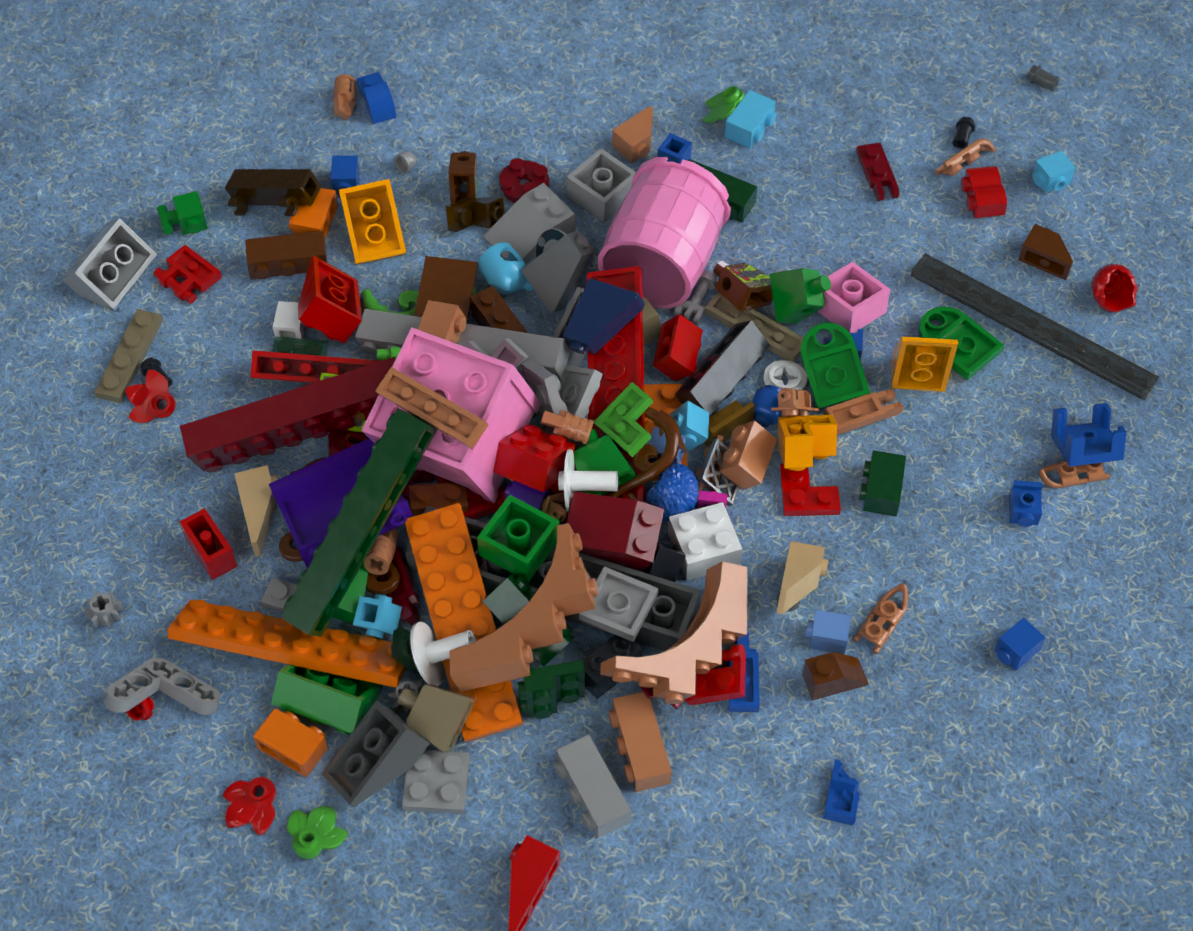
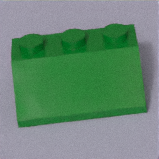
M287 665L278 672L271 704L280 707L283 712L289 711L293 714L308 717L307 719L312 723L327 724L335 727V730L340 733L352 734L377 700L383 685Z

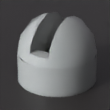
M404 151L395 156L394 162L400 172L407 173L415 167L416 157L413 153Z

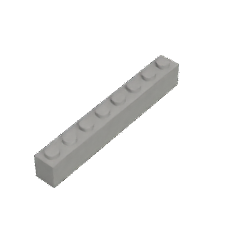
M365 309L355 338L361 344L363 350L373 354L377 353V349H391V346L402 348L411 327L418 329L422 317ZM466 324L465 330L460 334L457 342L458 345L465 347L469 341H474L489 356H492L504 339L509 338L529 356L525 362L533 360L550 373L555 374L559 380H562L570 354V349L564 338ZM521 366L518 369V372L522 377H525L523 368Z

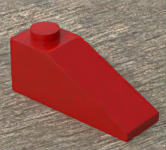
M526 835L522 844L517 843L514 846L509 858L511 860L508 931L523 930L561 863L560 851Z

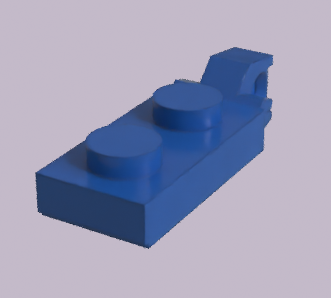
M747 633V635L736 639V645L742 644L746 652L745 697L728 700L729 712H759L760 708L758 653H756V649H749V633ZM728 661V667H731L733 661Z

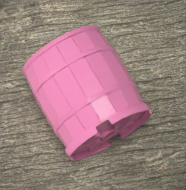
M655 157L643 162L632 179V187L616 212L607 230L603 247L598 255V268L600 271L640 266L642 269L643 297L649 301L653 308L670 309L682 305L690 296L693 287L703 274L712 255L720 230L726 224L731 214V207L727 202L728 192L725 186L711 172L694 162L682 159L681 164L667 162V157Z

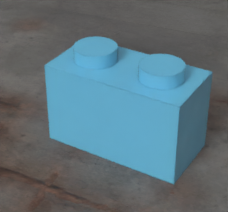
M749 90L726 120L724 137L747 148H751L756 141L760 142L766 127L772 126L777 116L775 112L776 101Z

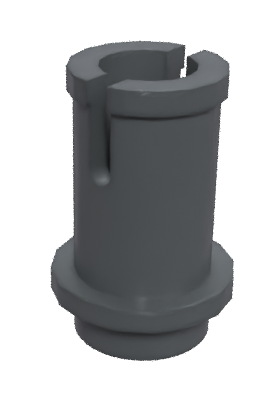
M1033 65L1027 74L1030 83L1035 82L1052 92L1060 80L1059 77L1043 70L1041 65Z

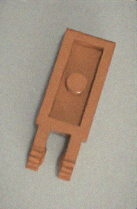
M887 389L886 391L872 392L825 409L824 415L834 416L837 423V435L885 418L899 415L904 410V407L900 402L882 406V404L891 402L896 397L894 390Z

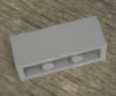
M586 735L556 749V762L553 763L554 768L561 780L566 778L570 786L567 788L570 799L574 805L580 804L584 812L581 814V817L588 831L594 830L597 838H600L631 823L632 811L590 735Z

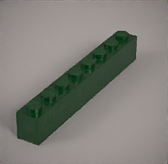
M399 408L389 417L383 436L373 445L369 461L359 470L355 486L344 497L342 509L338 516L330 522L328 534L323 543L316 547L313 553L314 559L309 568L301 574L295 593L285 602L284 612L281 616L282 619L308 635L317 637L323 635L437 431L436 428Z

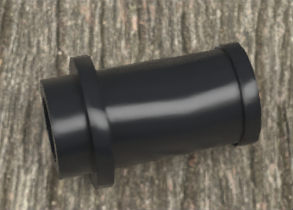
M962 117L957 121V131L952 142L954 147L964 149L968 146L971 133L976 128L974 120L970 117Z
M150 357L141 363L140 368L143 376L146 377L149 369L155 370L167 379L168 387L172 385V379L161 368V362L158 359Z

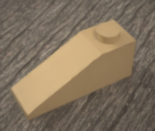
M268 465L234 473L255 557L261 556L277 504L269 487V484L276 481L277 477L276 475L270 476Z
M794 541L790 542L777 613H785L818 587L819 577L826 576L828 559H823L825 547Z

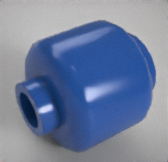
M766 385L757 389L752 399V402L755 404L754 420L766 428L770 424L777 425L778 417H783L781 412L771 411V408L778 407V393L781 390L773 385Z

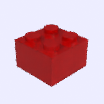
M525 425L499 441L493 472L538 491L545 492L558 482L559 471H564V459L566 458L567 450L572 449L574 453L575 444L567 441L561 435H551L543 432L538 426Z

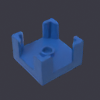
M1099 403L1093 406L1092 423L1066 426L1067 409H1053L1051 437L1069 467L1124 460L1127 431L1123 426H1118V430H1114L1112 433L1110 430L1111 408L1107 403Z

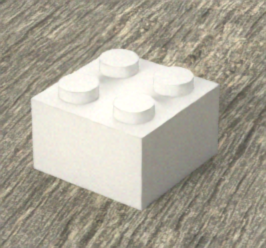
M723 502L669 517L668 536L672 544L678 545L686 555L681 566L686 581L705 576L708 568L722 561L737 565L741 564L742 547Z

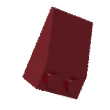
M574 492L566 523H569L574 534L578 533L580 535L582 550L578 552L642 572L653 563L664 509L638 500Z

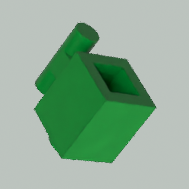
M198 191L172 197L176 210L168 211L165 205L157 207L164 234H171L173 232L172 225L180 224L183 235L196 234L208 229Z

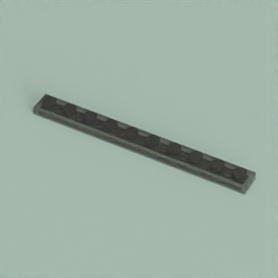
M926 253L911 271V277L1144 401L1159 379V376Z

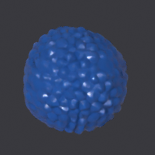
M673 463L666 468L665 472L659 475L658 483H656L655 487L653 486L647 492V504L663 508L662 521L668 522L670 516L692 511L695 508L699 496V486L693 471H690L683 464Z

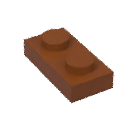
M457 483L408 486L409 506L412 516L424 514L427 505L440 509L460 503L463 512L468 511L465 486Z

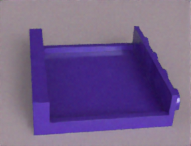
M370 438L269 484L307 569L314 559L313 553L316 547L323 543L328 534L330 522L338 516L342 509L344 497L355 486L359 470L367 464L372 455L371 451L375 443ZM402 494L379 535L405 524L408 518L413 517L408 503Z

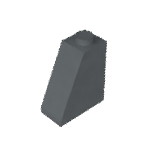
M578 231L564 235L521 270L550 314L566 307L592 255L588 240Z

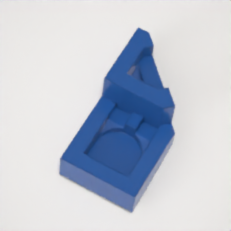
M835 759L823 819L854 826L860 793L857 791L859 783L855 778L851 779L843 770V764L840 760Z

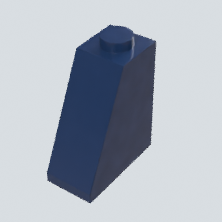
M589 278L563 337L572 351L579 354L588 352L595 355L643 310L645 303L636 292Z

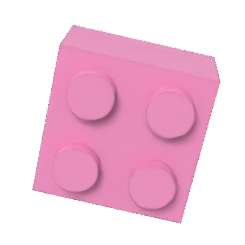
M851 262L828 276L831 288L823 292L825 304L822 309L817 311L830 322L844 327L849 333H854L887 312L890 289L857 264Z

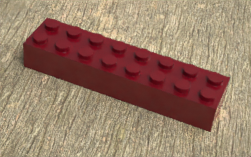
M396 357L180 425L186 455L201 470L211 473L221 470L224 465L245 463L249 460V457L270 455L276 449L284 446H298L303 440L312 437L315 439L323 438L329 432L337 429H351L356 423L367 420L378 397L375 391L393 366Z

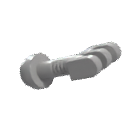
M704 270L697 281L699 285L691 300H686L682 305L677 306L674 316L681 315L683 310H685L684 317L690 320L691 316L695 314L693 324L699 325L705 314V307L700 306V303L707 290H713L717 284V276L713 272Z

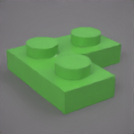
M631 382L594 421V424L606 435H609L618 446L633 458L652 438L636 420L654 401Z

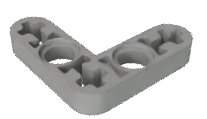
M152 658L111 684L107 688L104 704L109 710L122 713L129 711L160 690L199 714L211 715L218 709L220 693L215 688L163 658ZM132 683H141L146 686L140 687L133 685ZM176 684L186 685L188 688H181L176 686Z

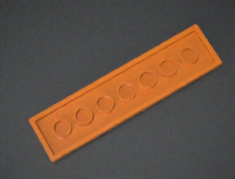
M453 504L408 518L405 525L436 639H443L470 630L474 634L476 641L495 632L497 629L492 611L482 602L487 598V594L461 504ZM450 658L443 660L450 690L476 698V702L462 728L465 742L524 725L511 680L460 692L450 677Z
M190 599L168 627V639L396 688L413 658L411 646L404 645L401 642H390L376 639L369 635L361 636L341 629L333 630L328 628L325 629L321 637L311 636L282 618L263 615L255 611L239 610L232 606L215 605L204 600Z

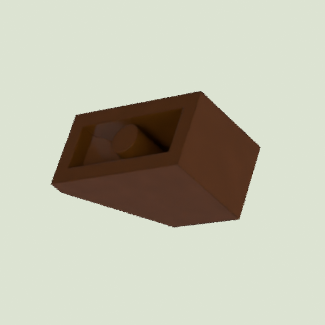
M1037 224L1033 226L1023 243L1018 259L1064 280H1067L1073 264V260L1060 235Z
M831 652L805 659L802 676L812 701L868 686L869 684L859 659L856 657Z

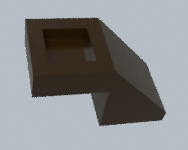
M503 197L462 199L447 205L448 231L457 232L472 225L484 228L493 227L505 213Z

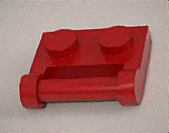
M742 644L733 645L731 649L722 650V662L733 661L731 667L713 669L705 674L696 673L695 695L685 699L688 705L745 697L746 652Z

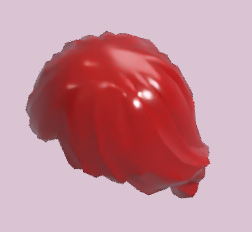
M1108 264L1097 270L1092 277L1091 284L1093 298L1101 308L1113 313L1130 309L1137 304L1135 298L1138 287L1135 277L1128 268L1119 264Z

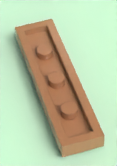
M393 367L390 368L375 391L381 397L472 450L488 427V423Z

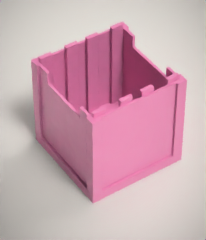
M411 327L392 367L488 423V427L473 450L437 429L415 470H424L465 486L472 492L481 495L484 500L495 504L499 496V487L504 479V476L493 472L499 441L523 426L529 425L534 412H538L541 402L513 364ZM378 395L362 432L375 443L383 436L389 417L398 408L403 411L405 410Z

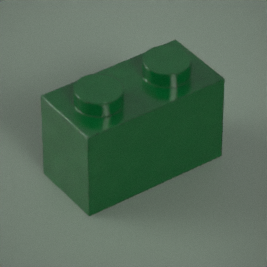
M873 450L871 461L865 460L862 477H868L867 484H861L859 500L864 501L863 511L897 516L906 456Z

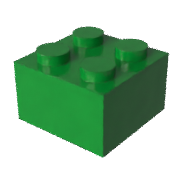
M509 494L477 537L479 556L511 573H515L517 576L524 577L529 582L557 543L559 520Z

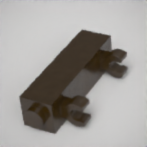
M235 169L225 189L231 197L228 201V206L237 207L234 212L235 216H244L247 213L248 205L287 207L284 215L295 216L298 212V206H312L321 189V185L310 169Z

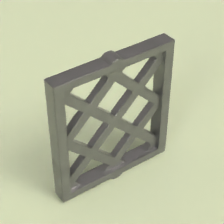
M716 438L713 439L698 480L711 491L722 493L720 489L725 488L728 494L727 505L731 506L734 503L739 486L734 482L728 483L727 477L720 471L715 472L713 462L718 461L720 469L723 464V456H721L719 448L724 452L729 449ZM716 475H722L723 485H719ZM707 477L713 478L714 485L707 480Z

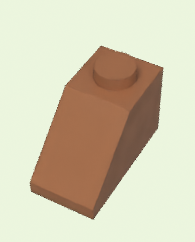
M650 106L612 130V146L631 163L639 158L646 157L651 149L653 108Z

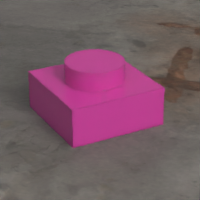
M699 491L697 509L722 502L726 508L728 494L715 491Z

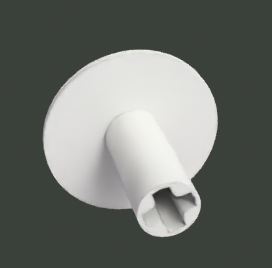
M568 449L564 459V471H559L558 476L559 491H564L566 511L569 512L572 495L575 491H617L618 472L575 471L574 453L572 449Z
M424 622L414 624L410 634L411 650L416 667L426 683L435 686L441 685L444 680L445 668L443 660L450 658L449 651L476 642L475 636L470 630L437 640L432 629Z

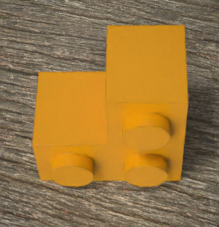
M833 415L778 417L777 448L784 468L801 471L805 467H813V458L826 459L829 456H836L837 423Z

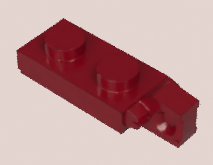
M396 546L391 562L397 567L401 582L394 592L385 596L393 598L392 603L402 607V620L412 626L421 620L418 609L415 606L420 603L419 595L404 552L400 547ZM389 571L379 575L381 582H385L391 577Z

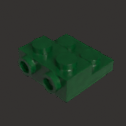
M579 660L531 668L530 676L523 677V681L518 682L521 714L527 713L528 718H548L553 713H557V702L573 703L585 697L583 661Z

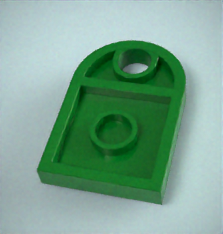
M936 307L926 312L920 321L919 338L958 340L952 369L966 380H969L1004 349L1002 342L958 309ZM938 320L942 325L934 326L929 321Z
M821 323L811 328L802 340L800 353L816 407L820 410L870 394L851 334L844 327L835 323ZM820 331L829 332L832 337L831 342L826 345L820 344L816 339L817 333Z

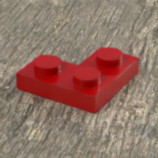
M780 464L779 471L784 516L840 515L841 507L838 486L810 487L808 467L801 471H793L789 468H784V465Z

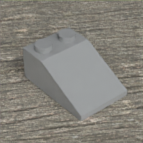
M542 183L524 194L483 236V239L490 246L502 242L510 243L523 261L527 263L536 257L538 238L546 230L559 229L566 234L575 232V213L549 187ZM509 251L502 252L500 256L506 260Z

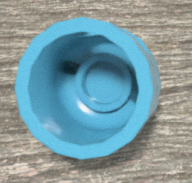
M497 243L488 248L479 258V273L490 287L494 286L499 294L509 295L522 289L527 291L533 290V287L521 271L527 265L510 243ZM507 250L509 251V255L507 259L504 260L500 255L502 252Z

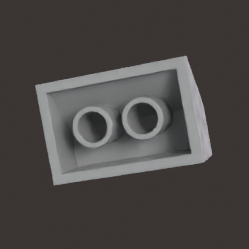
M118 218L101 229L61 280L79 296L113 310L156 257L157 253Z

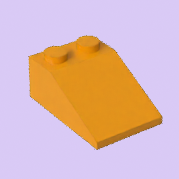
M390 179L339 189L356 265L407 254Z
M902 336L894 347L891 359V388L945 392L958 340Z

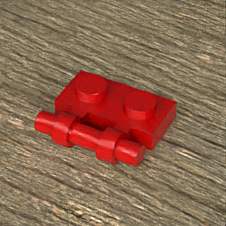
M183 245L166 259L167 266L169 267L166 271L157 268L153 273L154 277L158 279L159 284L164 288L169 287L174 291V295L182 301L186 300L189 304L194 303L197 298L191 292L192 290L197 288L204 293L222 278L220 270L187 245ZM181 276L185 280L179 283L176 278Z

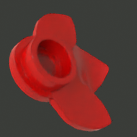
M149 369L147 371L146 384H136L125 389L128 399L135 406L129 415V418L135 422L148 423L156 417H169L176 408L175 398L168 392L167 379L155 370ZM166 400L167 406L164 409H160L159 403Z
M257 777L250 782L239 780L229 785L224 791L223 797L231 802L225 813V822L228 828H237L250 822L254 831L259 836L263 835L270 828L275 818V809L272 802L276 797V786L270 779ZM259 787H263V795L256 797V790Z

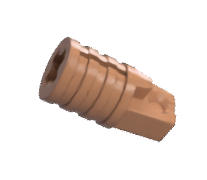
M346 74L335 78L333 94L334 114L345 120L352 116L357 84L354 77Z
M560 410L559 415L544 411L541 419V424L554 428L552 434L565 436L569 439L580 441L585 445L594 420H587L584 417L572 415L564 410Z
M395 528L377 536L368 552L363 565L370 573L382 575L389 570L396 551L398 531Z

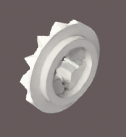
M778 360L771 363L765 369L763 381L766 385H773L780 389L804 390L807 375L805 370L796 362ZM783 373H785L787 380H789L787 385H784L781 380Z

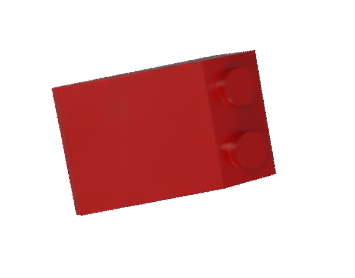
M313 255L298 303V320L308 328H315L323 332L327 338L338 340L344 344L362 321L358 280Z

